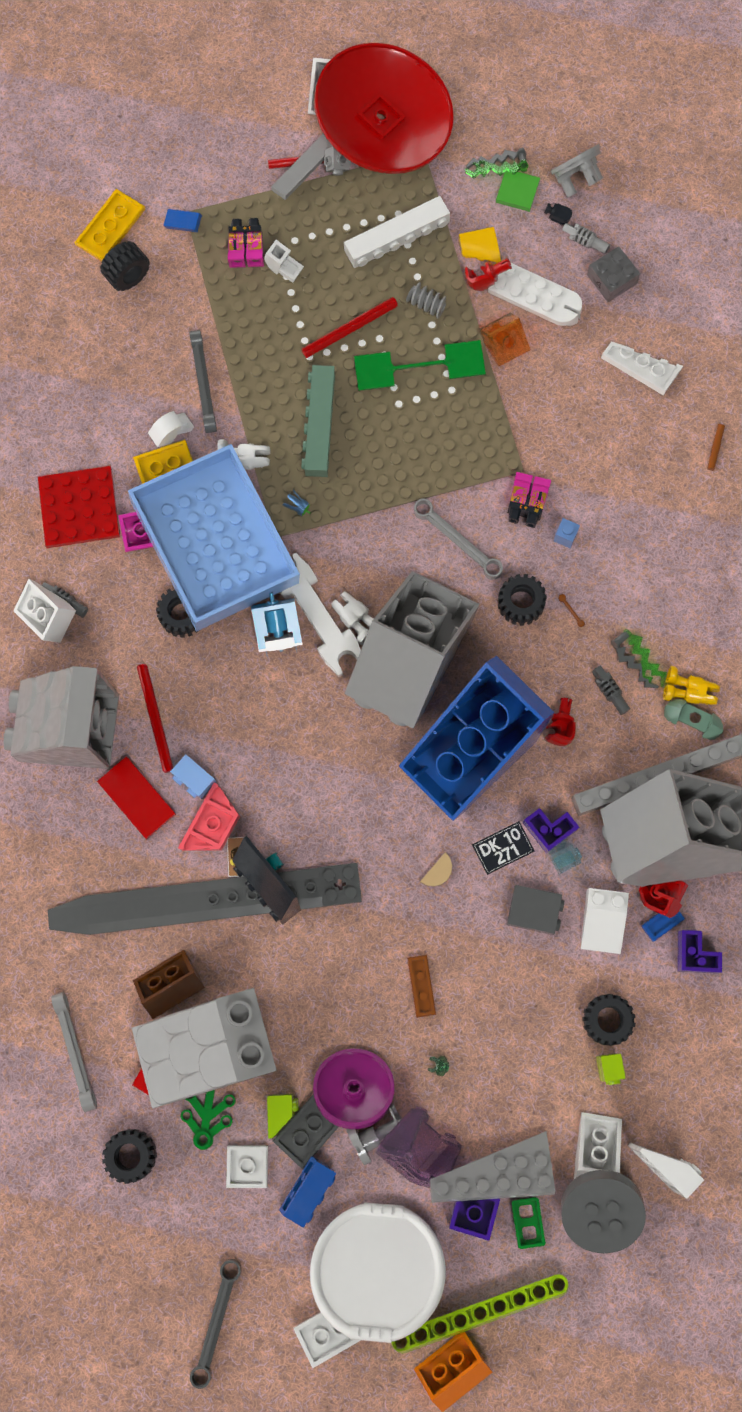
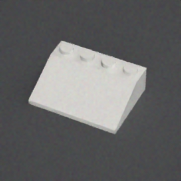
M633 1143L628 1145L673 1192L686 1199L704 1181L700 1176L702 1172L699 1168L686 1160H678Z

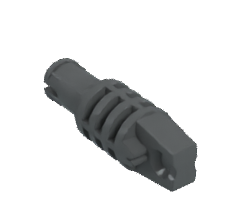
M45 582L41 585L67 601L76 610L75 614L81 618L86 616L88 608L77 602L73 595H70L56 585L53 587Z
M601 665L592 671L596 678L595 683L607 701H612L620 715L628 712L631 708L622 697V690L616 684L609 672L606 673Z

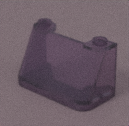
M416 1106L415 1109H410L379 1143L376 1154L408 1181L430 1188V1179L454 1169L462 1145L456 1141L454 1135L449 1133L441 1135L427 1123L430 1118L427 1114L428 1111Z

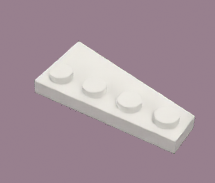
M612 341L601 356L603 360L662 395L665 394L683 367L679 364L676 366L669 364L667 360L662 358L660 360L652 358L650 354L644 352L643 354L634 352V349Z

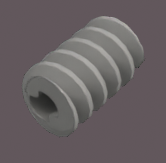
M421 282L416 286L414 285L406 297V302L411 301L413 306L417 304L419 309L424 307V312L430 311L431 316L436 314V318L439 319L446 307V296L439 299V292L433 296L434 289L427 292V286L420 289Z

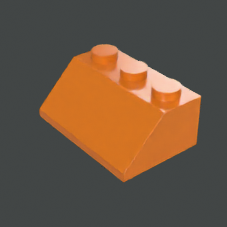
M466 1332L454 1336L414 1368L430 1399L441 1412H444L493 1373Z

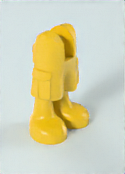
M670 666L666 676L663 700L670 701L672 698L680 697L686 700L687 703L717 704L718 697L708 695L707 691L720 692V685L694 675L684 678L678 674L677 667ZM674 685L684 686L686 690L675 688Z

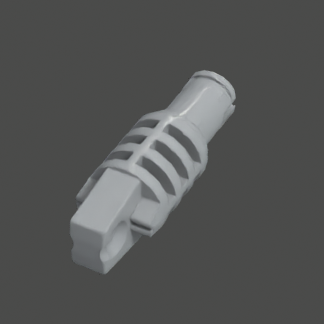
M565 223L562 229L570 234L569 239L586 248L592 247L604 254L610 248V244L598 238L596 233L577 223L575 226Z

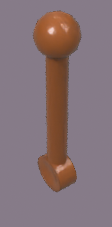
M564 594L559 595V601L565 604L577 620L578 626L583 627L585 622L580 620L566 601V596Z

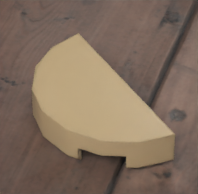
M446 852L420 883L435 887L442 885L449 879L452 873V862Z

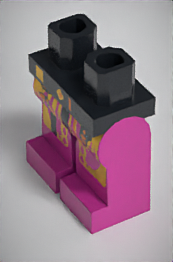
M250 218L249 226H242L241 219H232L231 226H229L228 263L230 268L246 267V260L248 267H264L263 233L258 218Z
M516 472L507 512L509 513V522L516 524L519 522L520 516L526 517V526L535 528L537 522L541 519L551 480L535 476L529 496L528 493L533 476Z

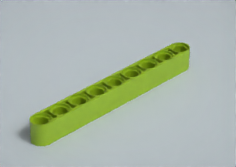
M553 1275L426 1321L419 1329L405 1337L407 1345L404 1348L397 1347V1340L392 1342V1346L398 1353H407L562 1297L568 1291V1281L563 1275ZM561 1280L564 1282L565 1288L562 1291L555 1290L553 1287L555 1281ZM537 1287L543 1288L545 1290L544 1297H535L533 1294L534 1290ZM521 1294L525 1296L526 1301L523 1305L515 1304L514 1298L516 1295ZM502 1301L506 1304V1309L499 1313L495 1311L494 1306L497 1302ZM479 1308L486 1311L485 1318L481 1320L475 1317V1312ZM460 1315L465 1316L467 1320L463 1327L455 1324L456 1318ZM445 1323L447 1325L445 1333L438 1334L436 1332L437 1324ZM419 1330L427 1332V1337L423 1341L416 1339V1333Z

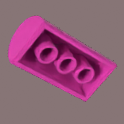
M136 512L118 515L125 552L153 547Z

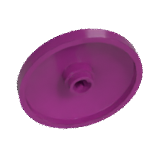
M356 1048L341 1050L329 1056L318 1068L313 1082L314 1100L320 1113L334 1125L346 1129L366 1128L378 1122L388 1112L394 1098L393 1075L388 1065L379 1056L370 1051Z

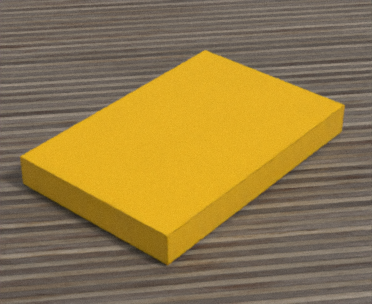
M186 440L133 457L142 484L193 461Z

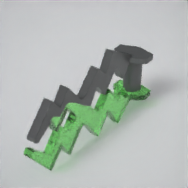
M519 148L517 152L505 150L502 156L496 153L491 160H487L482 156L478 160L473 157L466 165L465 173L475 179L479 174L485 177L490 170H493L499 176L506 170L513 175L518 171L526 172L529 166L526 159L527 154L524 148ZM508 157L514 161L512 165L505 161ZM516 158L520 160L519 165L515 162ZM497 161L502 163L500 167L495 164ZM473 165L477 168L474 172L469 170Z
M625 629L617 638L611 640V645L616 649L619 663L628 662L627 668L638 669L640 671L638 682H645L644 688H659L658 685L651 683L653 677L645 676L646 670H651V676H661L660 686H664L667 672L658 671L660 664L648 663L651 649L640 648L643 637L632 635L628 629ZM627 638L630 639L628 645H634L632 654L642 655L641 663L634 664L635 656H624L626 647H620V644Z

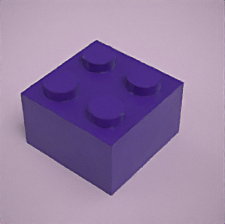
M500 1198L455 1201L449 1229L490 1241Z

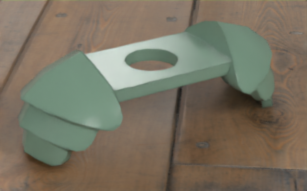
M683 699L672 700L665 706L664 717L673 724H677L680 721L703 732L702 737L705 739L714 740L723 733V723L714 713L711 715L687 704V701ZM691 713H698L701 720L699 723L690 721Z

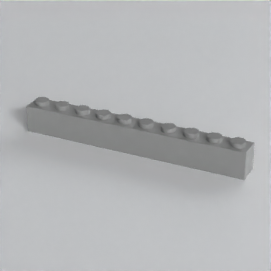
M742 734L573 795L571 799L578 817L606 807L668 769L694 775L741 758Z

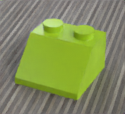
M295 1094L267 1096L268 1139L274 1138L291 1120L295 1112L299 1110L298 1098H295Z

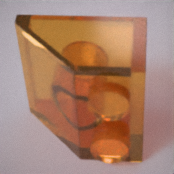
M511 312L479 329L485 346L498 366L530 351L521 320Z

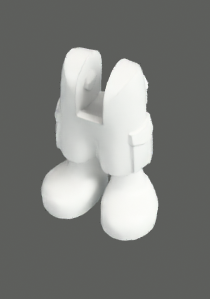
M224 439L218 440V450L229 445ZM249 443L240 444L238 448H234L245 470L263 468L270 463L269 458L256 457V455H269V446Z
M344 591L340 596L347 604L343 607L337 600H334L331 605L340 616L341 621L349 629H355L358 634V643L363 645L369 630L364 628L359 623V620H362L370 628L374 618L368 615L369 609L362 602Z

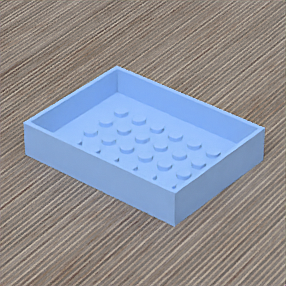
M232 444L128 490L130 502L196 632L269 598V593L273 592V595L299 584L300 573Z

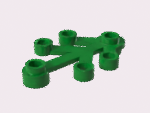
M215 1090L206 1092L204 1107L196 1096H193L192 1099H185L191 1103L202 1119L200 1128L193 1119V1112L186 1109L180 1115L181 1120L186 1122L195 1134L193 1142L198 1149L206 1150L210 1148L214 1141L213 1137L224 1128L231 1126L233 1123L232 1117L225 1115L217 1125L209 1129L210 1121L226 1108L235 1105V1096L231 1094L226 1095L223 1101L213 1109ZM227 1097L233 1098L231 1105L226 1103ZM189 1112L190 1119H184L183 1114ZM225 1117L230 1119L229 1125H224L223 1119ZM202 1135L207 1137L206 1143L200 1141Z

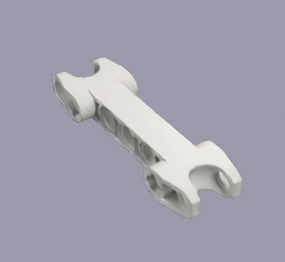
M294 553L292 558L300 573L299 584L280 593L285 600L294 596L324 643L317 648V651L325 664L338 677H341L343 672L338 663L339 659L343 655L350 654L358 660L361 652L358 640L350 629L342 633L340 632L311 585L318 582L314 572L297 553Z

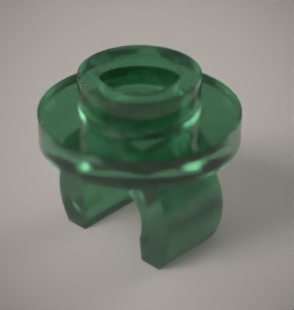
M445 1056L429 1058V1060L436 1063L435 1068H428L429 1072L436 1073L437 1076L441 1077L448 1072L449 1062Z

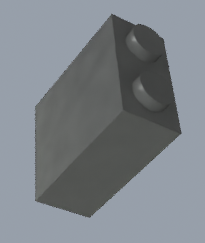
M515 885L507 925L554 935L555 931L560 929L561 920L558 919L559 911L563 912L565 900H561L562 894Z

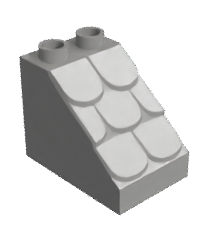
M412 571L373 619L344 694L353 698L363 708H373L387 715L390 721L396 725L414 728L425 712L454 658L480 604Z
M72 666L21 680L19 690H12L9 697L10 713H16L14 728L7 727L5 730L4 749L11 751V756L19 762L110 769L119 694L98 668Z
M668 769L600 810L604 823L602 834L609 844L612 857L611 871L618 883L644 887L742 871V787Z
M254 988L220 997L132 1028L152 1109L277 1071Z

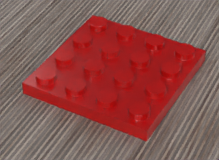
M111 466L38 477L46 548L120 537Z

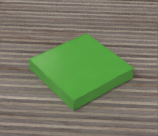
M506 169L496 203L530 212L540 178Z

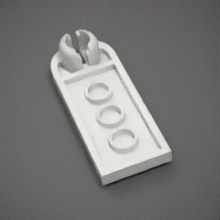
M513 263L510 265L512 269L499 274L498 281L488 288V293L556 325L573 326L578 323V318L580 319L582 300L576 292Z
M321 1312L293 1327L312 1368L361 1341L350 1339L336 1330Z

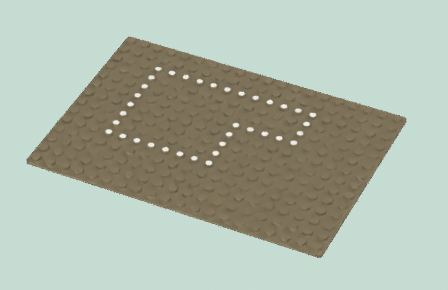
M429 164L415 171L400 174L379 173L359 167L345 171L343 175L335 176L332 174L305 181L286 200L272 190L189 211L202 215L198 233L191 232L247 442L248 444L270 447L269 455H256V457L269 458V465L263 468H255L266 511L280 537L415 502L419 499H426L516 475V472H523V466L448 225L443 228H437L426 236L422 235L416 238L414 242L406 243L395 251H389L381 258L373 259L362 267L354 268L344 251L345 241L438 197ZM250 218H258L263 233L264 257L275 240L291 250L289 256L304 266L293 283L280 273L275 274L267 266L265 260L264 267H248L247 260L246 267H229V226H231L232 219H241L242 226H249ZM421 282L420 289L427 286V292L434 289L433 296L438 292L440 293L439 299L446 296V307L439 319L436 318V314L431 316L430 311L424 312V307L419 309L417 304L413 306L411 301L406 302V297L414 285L416 286ZM391 297L396 299L398 306L314 355L308 358L303 355V347ZM481 340L486 375L449 379L447 366L441 364L396 370L393 374L395 386L358 391L354 356L390 352L391 361L394 366L444 360L446 358L445 344ZM312 365L335 366L328 477L305 476V470L301 468L302 458H305L306 452H303V441H307V435H304V425L308 423L306 406H309L310 400H307V389H311V383H308V374L312 372ZM295 490L301 499L306 500L310 504L308 511L311 514L306 512L303 516L298 515L296 511L282 504L286 503L298 507L288 498V494L298 498L293 492Z

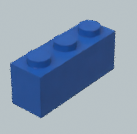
M311 1156L280 1207L279 1211L281 1214L304 1228L306 1223L308 1224L312 1220L313 1212L317 1205L322 1203L327 1188L333 1185L336 1172L328 1165Z

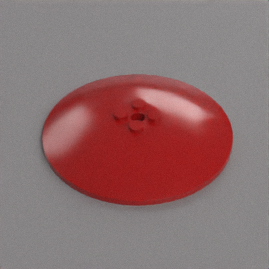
M384 43L355 45L335 55L323 68L315 88L314 106L321 130L340 154L360 167L386 174L407 173L431 163L446 146L451 135L454 120L449 92L437 72L414 53L398 46ZM377 114H382L385 119H379Z

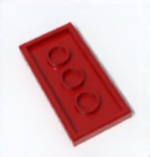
M127 756L97 781L146 840L176 815Z

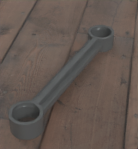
M189 331L205 432H217L201 331Z
M235 1259L226 1260L220 1268L221 1285L198 1365L194 1367L190 1374V1382L197 1389L205 1388L212 1378L210 1366L234 1281L239 1278L242 1272L241 1264ZM234 1263L237 1265L239 1272L235 1278H229L225 1275L224 1266L226 1264ZM198 1369H204L208 1373L209 1378L204 1384H199L194 1379V1372Z

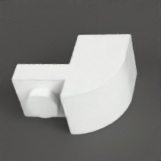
M275 240L266 252L264 260L275 274L280 273L293 283L304 266L289 256L290 249Z
M172 411L159 418L153 424L148 434L156 446L161 447L172 444L178 434L191 432L194 426L185 413L175 414Z

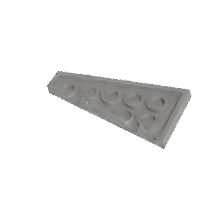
M547 1131L430 1179L431 1202L554 1195L556 1191Z

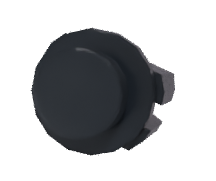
M548 203L544 214H550L549 219L563 226L572 217V210L559 203H555L553 207Z

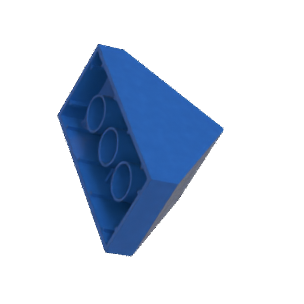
M495 656L482 666L400 763L399 767L454 821L537 742L555 712L498 656Z

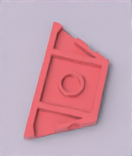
M214 782L178 847L180 850L222 851L240 815L217 783Z

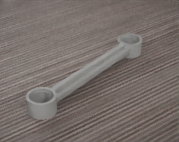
M428 499L416 501L414 514L417 518L421 520L427 519L484 568V575L488 579L495 580L501 576L503 566L498 559H489L434 512L433 505ZM421 504H426L430 507V511L423 515L418 513L417 507ZM489 564H496L499 566L500 571L498 574L492 575L487 572L486 567Z
M61 992L52 995V1005L55 1013L58 1015L79 1089L81 1107L84 1112L97 1109L96 1097L90 1087L70 1017V1008L66 994Z

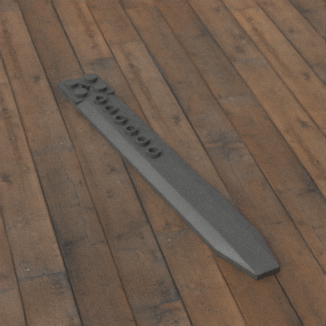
M358 863L278 872V875L297 897L301 910L362 902ZM244 877L86 895L49 909L48 923L49 930L94 935L269 914L271 910L267 905L263 907L257 900L259 895L255 890L251 892L245 885L247 880ZM339 879H342V882H346L343 890L335 887V883H338Z

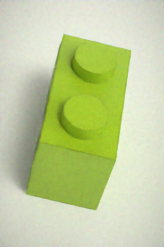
M614 1053L596 1056L600 1081L606 1082V1085L620 1084L621 1079H626L621 1054Z

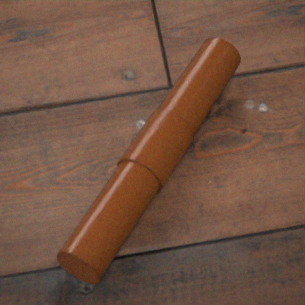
M718 424L707 470H715L725 429L723 424Z

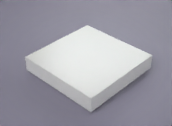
M227 1145L226 1188H268V1145Z

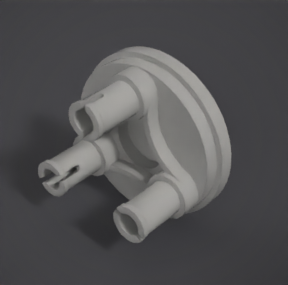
M600 144L551 170L558 183H561L567 198L577 193L570 177L579 170L583 172L588 186L603 179L595 157L601 154Z

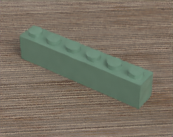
M312 365V372L308 374V383H311V389H307V400H310L309 406H306L308 423L304 425V435H307V441H303V452H306L305 458H302L301 468L305 470V476L328 477L335 366Z

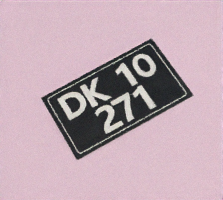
M520 821L472 844L487 875L535 852Z

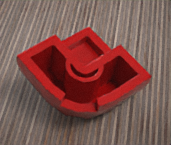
M672 881L644 887L640 886V898L643 905L648 909L672 918L682 907L680 902L688 884L683 881Z

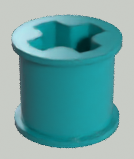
M274 853L266 858L275 871L284 865L278 857V853Z

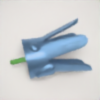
M295 490L293 492L298 498L291 494H288V498L298 507L286 503L282 504L296 511L298 515L303 516L306 512L311 514L308 511L310 504L306 500L301 499Z

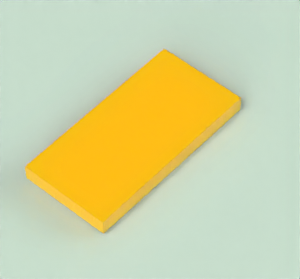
M115 189L74 242L75 245L102 262L105 255L122 241L146 209L145 206Z

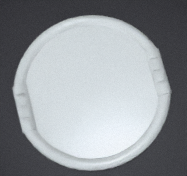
M364 1202V1204L357 1205L341 1213L326 1227L319 1237L310 1264L311 1289L320 1312L336 1330L354 1340L392 1343L412 1334L435 1311L442 1297L446 1279L444 1253L436 1234L424 1219L402 1205Z

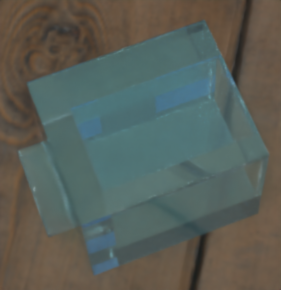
M570 845L549 858L558 875L578 866L581 863L580 859L582 856L577 847L574 848L573 845Z

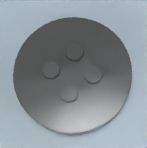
M595 1170L584 1173L568 1185L562 1196L561 1215L563 1227L570 1239L585 1250L603 1254L621 1251L633 1244L644 1229L646 1211L642 1194L633 1181L618 1172Z

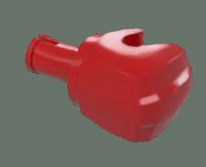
M505 258L494 265L490 261L486 262L485 267H480L484 272V275L481 276L465 267L468 285L475 291L488 289L498 281L499 274L512 269L510 260Z
M565 697L560 699L559 712L553 714L551 718L553 722L546 727V729L553 728L555 733L546 735L545 741L557 746H567L575 738L576 722L570 716L572 699Z

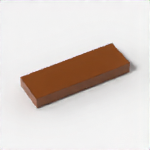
M427 955L409 957L407 959L416 1018L436 1015Z

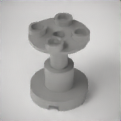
M391 1104L389 1107L393 1120L376 1129L371 1126L358 1133L357 1129H347L350 1140L364 1166L372 1162L368 1152L382 1145L381 1140L400 1131L406 1143L412 1140L394 1104Z

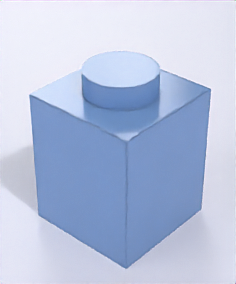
M563 518L553 541L571 549L580 525Z

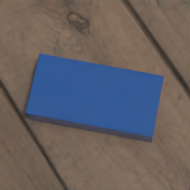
M168 209L163 226L167 229L198 233L202 215L196 212Z
M680 911L672 918L658 913L641 925L651 941L654 942L685 918Z

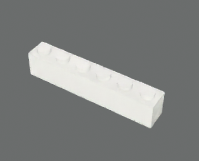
M438 196L345 241L344 251L354 268L362 267L373 259L381 258L389 251H395L406 243L414 242L416 238L422 235L426 236L437 228L445 227L450 222V212L442 198Z

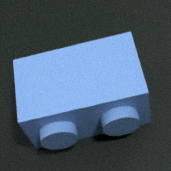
M186 754L170 771L174 775L172 779L178 785L184 784L188 787L186 791L193 798L198 796L202 799L211 789L213 783H216V780Z

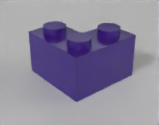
M540 808L523 821V825L546 854L580 828L568 812L551 823Z
M678 931L677 972L722 973V952L702 951V931Z

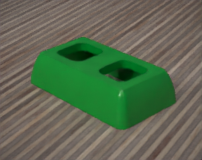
M535 1197L512 1201L518 1248L526 1249L544 1246L546 1242L539 1199ZM531 1205L533 1216L521 1218L519 1207ZM534 1226L536 1238L524 1239L522 1229Z

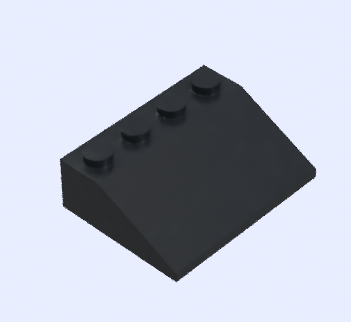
M245 836L232 860L235 865L233 870L239 877L243 875L247 880L245 885L251 892L256 891L259 895L257 900L263 907L267 905L271 910L269 914L275 922L280 921L283 925L301 911L298 899L251 840Z

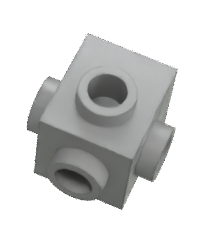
M334 147L325 149L324 165L326 166V172H332L333 175L339 176L343 175V172L350 170V160L340 154Z

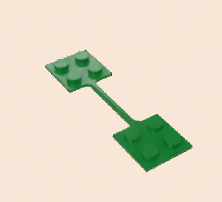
M481 340L445 344L446 358L444 360L394 366L391 361L390 352L354 356L358 391L395 386L393 374L396 370L444 364L448 368L449 379L486 375Z

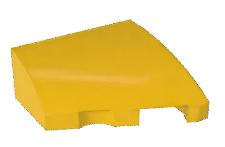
M494 227L459 234L458 241L462 257L476 258L483 262L484 260L496 263L501 261Z

